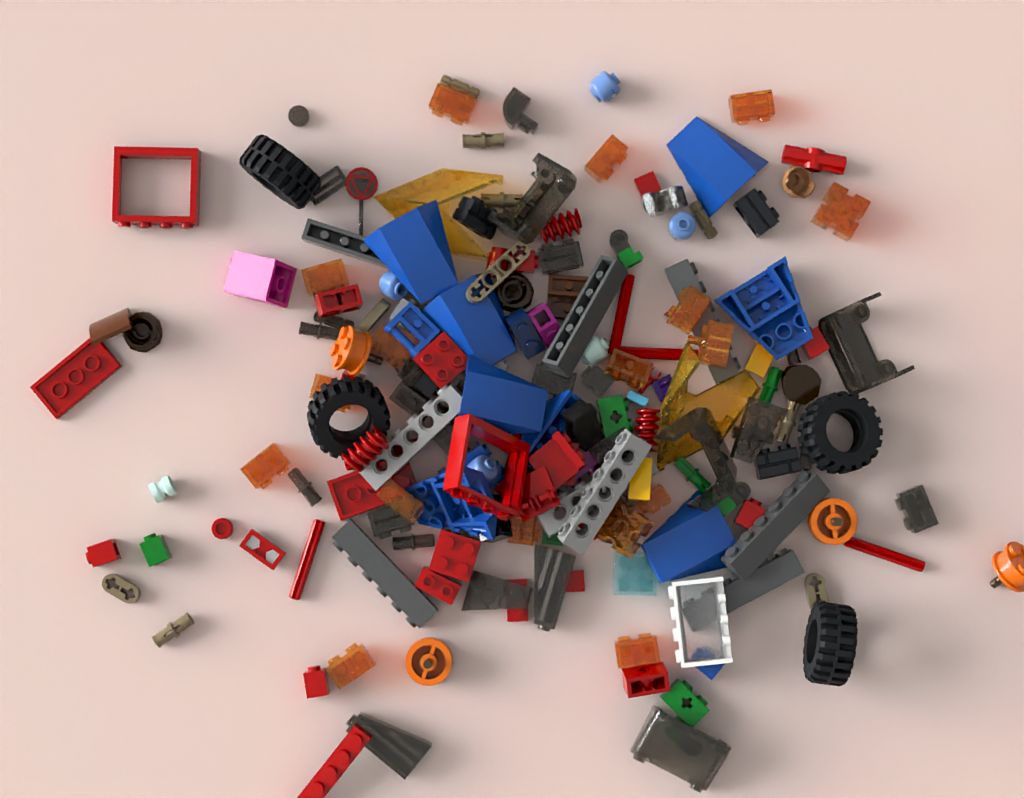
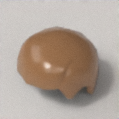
M792 166L783 176L782 186L784 191L793 198L808 197L815 188V183L811 179L812 173L802 166Z

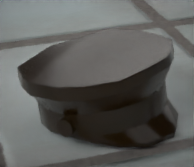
M511 273L495 288L503 310L514 312L521 307L526 309L531 305L534 289L528 278L521 273Z
M148 312L133 314L130 319L134 326L123 332L122 335L130 349L146 353L160 344L162 326L160 321Z
M806 364L792 365L786 367L782 374L783 393L789 401L806 405L818 397L821 378L813 368Z

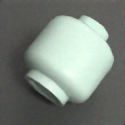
M593 335L581 356L584 364L595 366L608 357L607 349L610 346L604 337L600 339L597 335Z

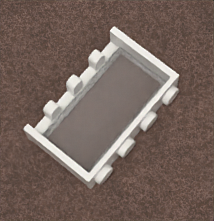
M723 576L671 581L672 586H668L669 599H674V607L670 608L671 619L676 620L677 626L676 629H673L674 642L678 641L679 650H675L676 663H681L682 668L733 663Z

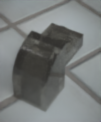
M515 87L512 88L503 103L504 121L511 130L517 123L518 128L524 133L528 134L530 132L534 134L538 129V123L523 114L531 103V98Z
M672 186L660 192H649L642 195L643 207L651 217L660 216L688 206L682 186Z

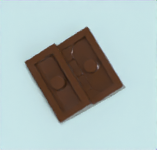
M549 274L547 306L555 319L565 320L588 277Z
M129 308L90 324L89 334L93 346L134 326L130 319L132 314Z

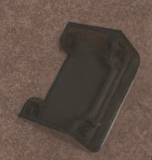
M540 153L532 160L536 164V172L533 171L531 175L536 181L514 209L510 211L505 207L502 213H497L493 210L487 217L503 235L523 244H530L535 240L573 192L577 184V178L570 170Z
M653 705L630 751L634 754L633 758L641 763L648 761L690 783V788L701 793L702 790L707 791L726 760L731 746L674 718L670 714L668 715L662 709Z

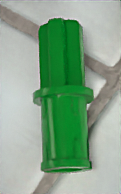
M771 366L765 383H762L763 389L757 401L758 406L762 408L769 407L774 392L778 391L777 386L784 372L783 370Z
M681 456L675 461L674 466L686 477V481H690L701 493L706 491L705 487L708 489L711 486V483L698 472L699 469H695L684 457Z

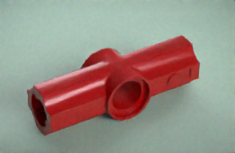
M790 145L784 146L781 163L802 166L810 172L818 173L823 171L837 175L844 174L847 157L825 153L824 150L808 147L805 149Z

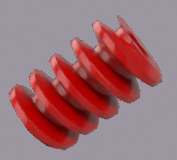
M577 208L574 209V215L570 210L566 211V217L559 213L558 220L554 215L550 216V222L543 217L542 224L536 219L541 238L545 244H548L549 237L554 242H556L557 235L562 240L565 233L572 237L573 230L580 235V229L582 228Z
M650 408L636 410V414L641 416L635 419V422L640 424V426L634 427V430L639 432L637 436L647 441L652 447L658 446L659 443L654 441L653 438H658L660 435L655 433L654 430L661 429V426L655 424V422L661 421L662 418L657 416L656 413H661L663 410ZM651 447V449L649 450V452H658V451L652 449V447Z
M374 425L372 426L374 433L366 431L367 439L360 436L361 445L354 442L355 450L350 447L347 448L349 456L342 453L346 463L359 472L364 470V466L370 465V460H376V454L381 455L383 453L382 448H389L385 435Z

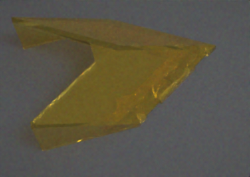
M442 168L378 194L374 198L395 219L421 205L437 200L451 255L487 262L488 253L449 215V210L453 200L492 184L503 185L504 175Z
M686 342L661 406L657 454L658 472L664 470V466L676 461L679 457L687 458L706 448L705 445L713 440L719 441L725 438L761 390L748 371L744 370L738 375L698 395L687 392L688 380L702 360L691 345Z

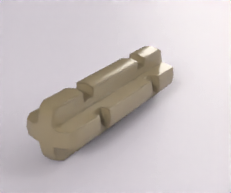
M443 75L440 80L442 87H449L451 91L463 96L468 95V98L476 100L479 96V89L473 86L471 88L468 84L459 80H452L447 75Z
M697 200L691 203L689 207L692 213H695V218L702 230H705L704 234L707 239L717 236L718 232L715 227H712L713 223L706 211L702 209L703 206L700 201Z

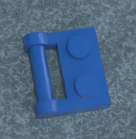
M411 302L384 327L388 334L391 333L410 351V355L413 358L440 333V330ZM399 323L420 341L417 346L396 327Z

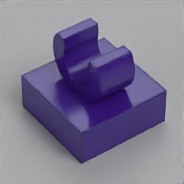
M670 374L651 384L660 402L679 393Z

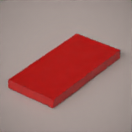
M89 338L30 388L56 419H59L119 370L122 365L103 342L93 346Z
M386 461L378 463L381 470L385 471L388 464ZM408 462L397 474L412 477L410 483L412 485L417 482ZM359 471L327 481L341 521L405 498L366 489L367 481Z

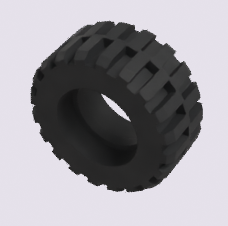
M266 135L256 136L240 157L239 164L249 175L296 209L304 208L321 186V178L308 165L284 146Z
M343 376L341 380H338L336 377L331 379L332 383L321 385V391H315L312 395L313 400L309 401V411L307 412L310 432L315 444L320 446V450L324 453L329 452L330 457L337 459L338 456H341L342 460H344L342 453L349 456L347 448L350 447L355 450L354 442L361 445L360 436L367 439L366 431L374 433L373 425L380 429L387 438V431L391 425L389 420L391 418L390 412L378 387H374L373 383L369 380L363 382L362 377L355 376L354 379H350V376ZM359 405L367 409L368 415L366 420L354 430L340 431L334 429L329 424L333 413L343 406Z
M840 391L820 397L805 408L806 412L802 413L800 417L802 424H799L797 431L801 432V436L797 438L798 443L803 445L801 449L803 455L807 454L809 456L807 460L811 464L816 463L817 469L821 471L826 470L830 474H844L867 466L871 463V459L877 456L879 452L876 448L882 445L880 436L883 435V428L879 427L881 419L880 416L876 417L875 415L877 410L874 406L869 407L867 405L869 403L864 397L858 399L859 395L853 392L848 394L847 391ZM832 414L843 416L852 427L854 438L852 446L847 452L837 450L827 437L826 426Z
M821 601L816 603L811 609L803 647V670L805 678L811 683L842 686L847 683L854 665L858 634L856 612L851 606Z

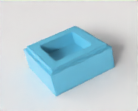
M631 390L628 391L626 396L627 400L642 407H645L649 400Z

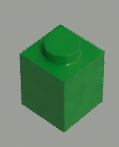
M155 533L144 537V542L139 544L149 567L172 558L163 535L156 536Z

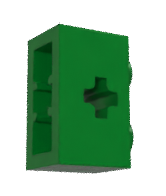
M621 394L596 400L605 441L616 439L625 429L633 431L632 421L627 419L626 411L629 410L627 398L623 399ZM615 411L617 415H621L616 424L614 420H610Z
M677 678L670 685V691L663 692L660 697L692 729L710 711L706 707L708 702L700 694L696 697L691 692L693 687L685 679L681 682ZM683 697L686 699L690 697L689 702L691 704L689 706H682L683 702L681 699Z

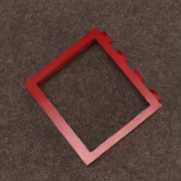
M114 146L112 222L118 224V227L131 228V225H139V228H152V225H160V228L171 229L172 225H181L182 229L199 226L201 151L198 148ZM122 159L191 160L190 216L121 215Z
M472 414L455 417L443 490L450 493L454 498L467 501L468 505L482 508V511L485 513L496 515L500 520L508 521V518L519 517L530 444ZM470 434L510 454L502 503L462 485Z

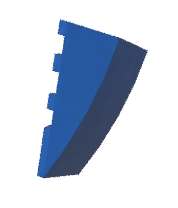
M697 116L667 144L677 165L686 177V181L691 186L697 200L700 201L709 218L768 163L767 160Z
M437 200L407 212L380 227L363 240L421 304L459 284Z
M786 256L741 286L728 291L714 300L776 360L813 339L788 267Z
M476 274L439 294L421 312L441 332L445 331L467 357L471 355L491 365H495L517 352V348L504 318L505 315L495 289L480 303L473 304L467 300V288L481 275ZM489 274L486 275V283L489 285H493L492 279L489 276ZM482 284L476 291L471 289V296L473 298L475 296L480 298L479 293L484 288Z
M468 355L465 371L466 377L458 417L472 414L508 434L541 432L548 390Z
M464 466L462 485L495 500L483 472ZM445 473L409 485L403 489L419 524L440 529L448 527L458 533L463 530L473 536L478 537L481 534L486 535L487 539L494 540L497 516L492 513H485L482 511V508L468 505L467 501L454 498L450 493L444 491Z
M696 491L688 501L684 502L661 527L641 544V547L660 583L727 568L720 558L729 547L736 543V540L718 505L701 492Z

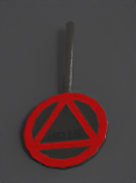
M360 167L349 172L346 177L345 186L349 195L359 200V235L363 236V200H368L376 193L378 182L371 170Z

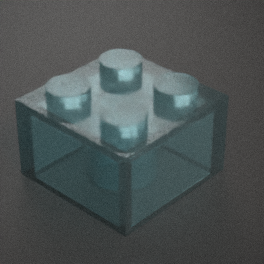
M613 552L614 595L657 596V577L644 552Z

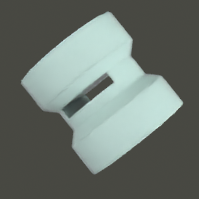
M169 475L163 477L161 482L149 484L151 494L157 503L163 501L167 495L173 496L177 494L176 487Z

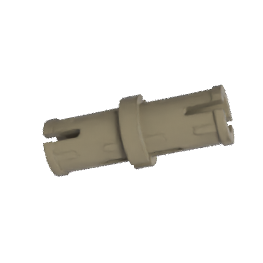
M481 132V134L474 135L462 134L463 148L481 147L486 149V147L491 146L504 147V133L485 134V132Z
M500 192V194L481 193V200L484 201L483 206L500 207V209L523 206V194H504V192Z
M788 400L783 418H780L781 424L775 440L788 444L792 428L796 426L795 419L801 404Z
M185 613V615L173 623L169 622L165 629L152 636L154 643L160 648L172 638L179 637L182 631L194 624V620L189 613ZM178 625H181L180 627H178L177 629H175L174 631H172L170 634H168V635L166 636V634H167L168 632H170L171 630H173L174 628H176Z

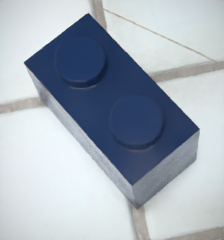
M523 307L504 317L527 360L546 350Z

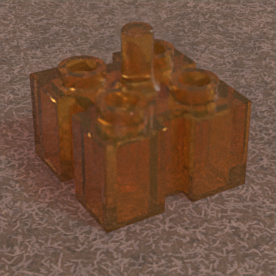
M833 182L822 201L826 202V205L821 204L817 208L810 222L824 230L827 227L833 228L832 234L847 242L852 238L859 223L855 222V219L859 220L864 216L871 201L858 194L851 197L847 195L849 189Z
M709 320L708 325H703L701 337L688 335V344L699 345L697 359H701L700 364L722 369L726 368L734 329L733 324Z
M618 499L595 537L604 543L613 544L611 548L624 557L633 558L641 546L638 539L640 536L646 537L655 522L642 513L633 512V507Z

